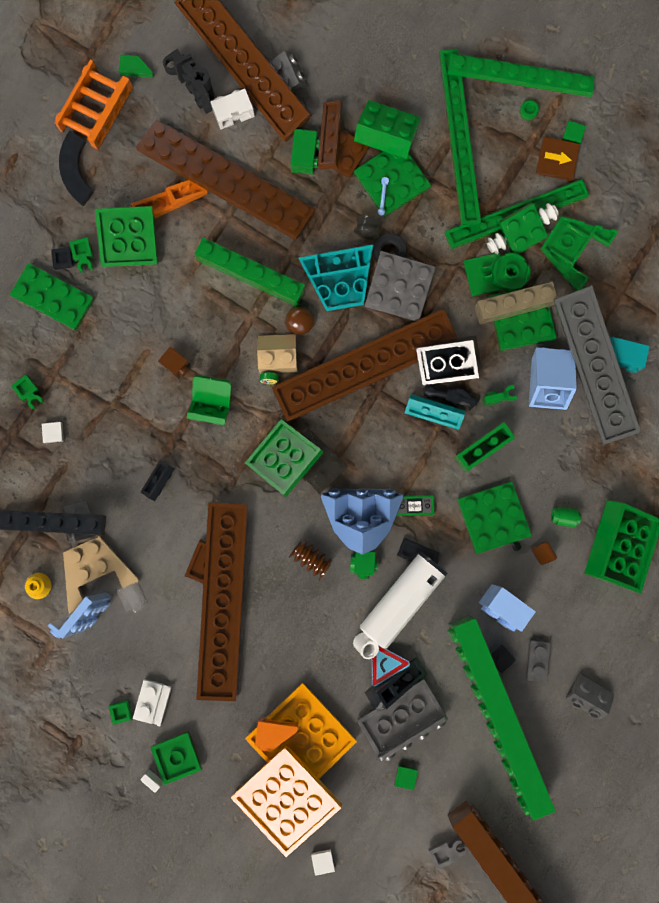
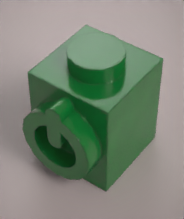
M355 551V554H351L350 572L358 575L359 579H369L370 576H374V572H378V560H375L376 552H367L362 555Z

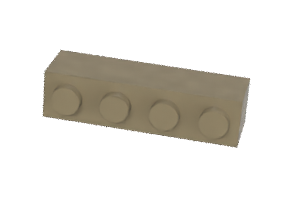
M553 281L478 301L475 305V311L479 324L553 306L554 299L557 298Z

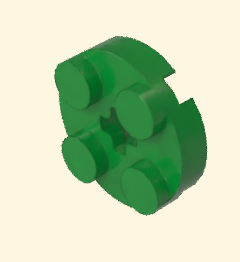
M507 253L498 258L493 264V284L505 291L519 290L530 278L529 265L527 266L525 259L521 255ZM512 268L515 275L509 276L507 271Z

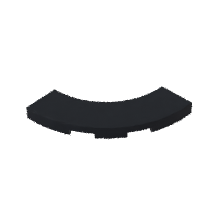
M69 130L60 149L59 170L67 191L77 203L84 206L94 193L83 181L78 166L80 154L86 142Z

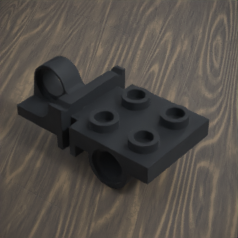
M176 49L163 59L166 73L177 75L181 84L186 82L185 85L189 93H193L195 96L194 100L199 109L203 108L206 114L213 111L210 102L214 98V91L208 71L202 67L193 69L192 67L196 63L192 59L191 54L187 56L181 55L179 50ZM171 61L174 62L175 67L173 68L167 67V64Z

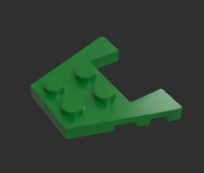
M561 216L540 250L572 288L578 291L584 287L589 277L573 268V265L589 240L593 238L604 246L609 247L619 231L604 229L603 226L584 224L585 222Z

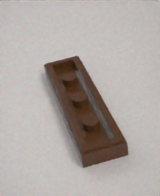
M341 100L323 102L318 157L319 170L338 168L343 108Z

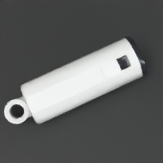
M419 552L361 623L360 629L364 633H360L355 637L353 645L363 658H374L379 651V646L384 649L388 648L448 574L423 552Z

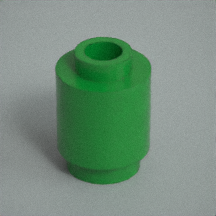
M553 507L551 522L559 526L575 528L581 522V513L575 508Z

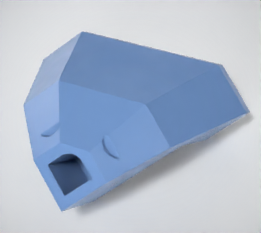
M333 488L321 494V499L333 531L349 549L363 555L376 549L390 532L402 502L403 494L395 492L394 489Z

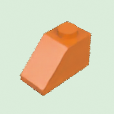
M259 718L255 746L263 751L277 748L298 731L299 723Z

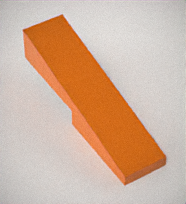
M187 180L167 187L165 192L131 203V207L153 206L155 219L207 195L208 192L206 189Z

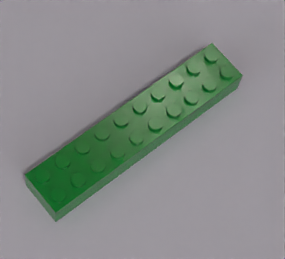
M469 615L450 623V629L447 630L451 640L458 646L455 648L458 658L465 663L463 667L464 673L473 683L470 687L474 696L481 702L478 704V707L485 719H488L486 726L489 733L496 739L493 743L497 752L504 758L501 762L509 777H512L509 779L513 791L519 796L517 801L521 810H523L525 816L529 815L533 821L556 812L476 618Z

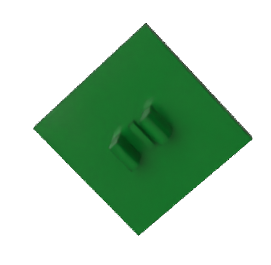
M500 253L463 261L472 297L502 290L494 285L492 281V267L495 261L501 257Z

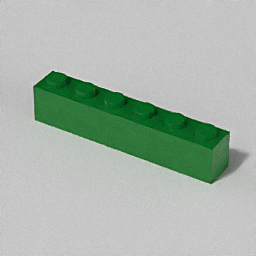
M203 237L194 253L197 261L295 307L299 306L306 292L304 284Z

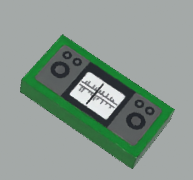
M403 496L396 516L434 515V496Z

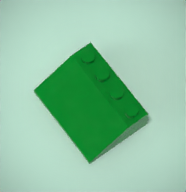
M607 500L584 574L641 594L659 537V518L625 503Z

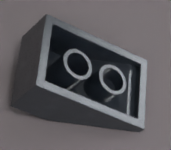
M476 335L416 348L422 385L479 378L482 374Z

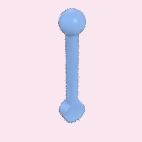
M387 177L381 180L383 187L380 209L378 210L380 216L385 214L386 185L389 183Z

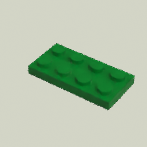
M27 263L9 294L11 297L75 331L79 328L95 300L92 296L30 263Z

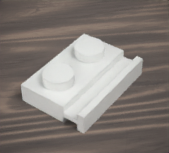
M144 679L133 719L161 726L172 686Z

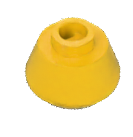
M33 573L26 579L25 591L31 598L42 599L49 594L51 581L46 574Z

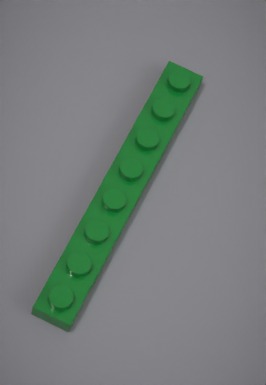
M450 53L447 71L449 75L591 97L593 94L594 76Z

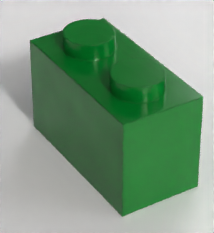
M295 129L290 164L292 173L313 175L314 168L318 167V157L315 154L316 150L319 151L320 139H317V131Z

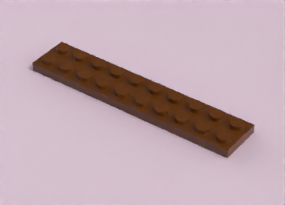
M176 0L174 2L240 87L246 90L248 97L283 141L287 142L294 135L295 129H300L312 116L309 110L221 0Z
M157 119L136 146L138 152L294 240L298 239L315 213V208Z
M444 309L275 385L272 389L287 422H290L419 363L417 347L458 337Z
M208 502L196 700L236 701L247 504Z

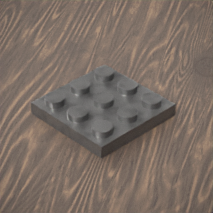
M381 251L365 307L412 321L420 320L435 267Z

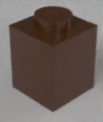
M171 347L158 360L163 367L178 379L180 376H185L190 369V363Z

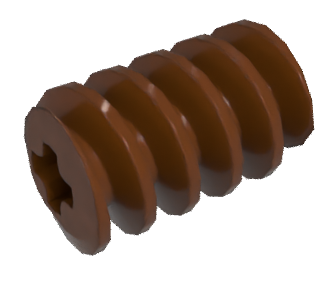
M305 539L298 543L289 555V558L296 555L294 562L302 560L300 566L303 567L307 564L306 571L308 572L314 569L313 576L315 577L320 574V581L331 566L332 559L324 561L326 554L318 556L320 550L312 551L314 546L312 544L306 547L307 540Z

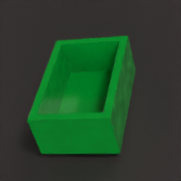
M368 100L357 123L354 141L407 159L416 137L421 117Z

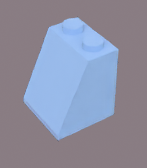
M536 348L531 362L529 407L567 410L577 389L575 362L571 351Z

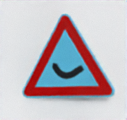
M379 646L377 655L372 658V685L376 687L409 667L410 662Z

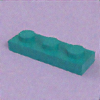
M410 394L405 414L459 430L465 416V411Z

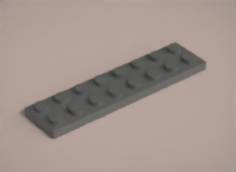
M593 286L554 299V304L601 443L605 445L641 432Z

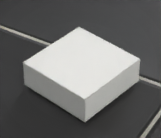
M62 422L42 424L43 443L64 441Z
M150 769L141 778V781L155 793L163 784V781Z
M331 849L311 853L315 876L335 872Z

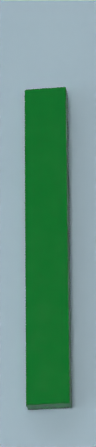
M583 179L483 216L481 217L480 226L461 228L460 225L445 231L444 234L450 249L453 250L502 231L498 221L529 203H534L539 213V208L545 210L548 203L551 206L554 205L558 210L584 200L590 195Z

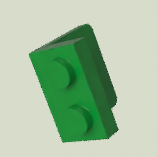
M195 375L193 378L192 402L187 412V419L225 425L230 412L232 383L228 380Z

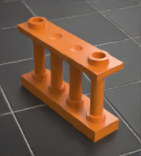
M90 59L88 64L84 66L82 75L61 112L56 115L54 123L61 132H64L66 126L88 136L87 140L90 145L99 150L133 89L130 79L122 76L120 81L116 82L98 73L94 61ZM93 79L113 88L114 92L111 97H106L90 89L89 86ZM87 95L105 104V108L101 113H98L80 104L83 96ZM77 110L97 120L93 128L89 129L71 120Z

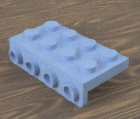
M107 592L86 596L70 617L52 621L48 624L51 634L57 638L64 639L83 632L88 627L91 628L98 620L97 615L101 611L104 612L111 604L109 600L112 596Z

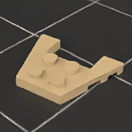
M101 536L63 552L69 614L73 613L84 599L80 587L108 573L116 572L122 588L140 581L138 576L116 555L115 551Z

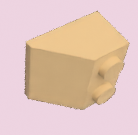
M296 334L258 336L257 356L260 374L263 372H297Z

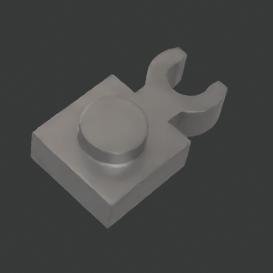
M460 838L454 839L449 846L446 841H443L428 848L437 870L454 863L453 856H463L466 854L465 848L456 849L457 845L462 843Z

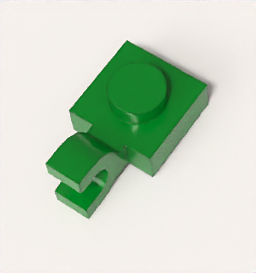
M514 385L506 387L502 393H497V391L486 393V396L482 399L483 407L502 403L503 401H516L517 396H510L508 394L509 390L515 388Z

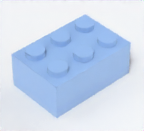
M491 584L479 601L483 612L496 618L498 623L513 632L515 630L522 632L536 612L503 587Z

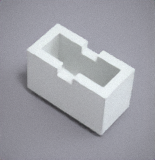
M245 89L235 90L227 96H219L211 101L212 110L220 130L234 125L233 121L240 119L243 122L255 117Z

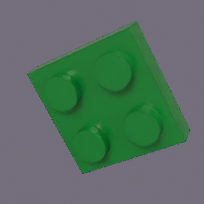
M189 731L150 747L164 785L202 770Z

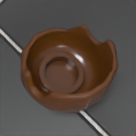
M298 306L289 310L285 316L284 323L289 332L303 335L309 333L314 327L315 318L309 309Z

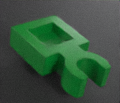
M88 237L69 242L73 260L75 262L79 261V271L84 273V265H88L89 269L93 271L94 266L89 261V258L93 257V252Z
M25 374L11 385L23 402L28 399V406L30 408L37 409L34 406L35 400L42 404L45 403L42 397L35 394L39 389L28 375Z

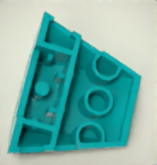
M373 245L298 258L326 311L364 305Z

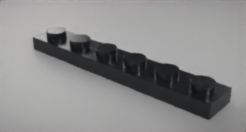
M0 510V530L104 536L105 515Z

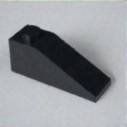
M418 658L409 661V667L378 686H371L364 692L374 709L387 710L427 675Z

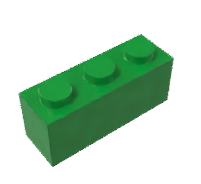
M503 422L454 458L466 473L516 437L505 422Z

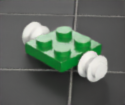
M529 203L498 221L504 236L496 233L495 239L488 238L487 246L490 252L498 254V249L506 250V243H508L511 252L519 254L547 238L548 235L542 222L549 225L550 219L556 221L558 215L557 208L548 203L546 204V209L539 208L538 213L534 203Z

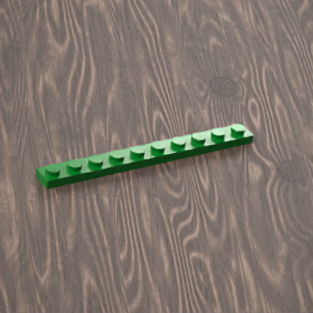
M458 49L440 50L439 59L461 228L480 226L481 218L462 76L447 74L450 53L459 54Z

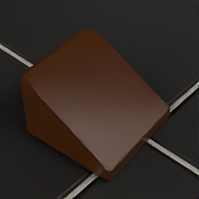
M541 542L531 549L541 565L557 559L555 552L548 542Z

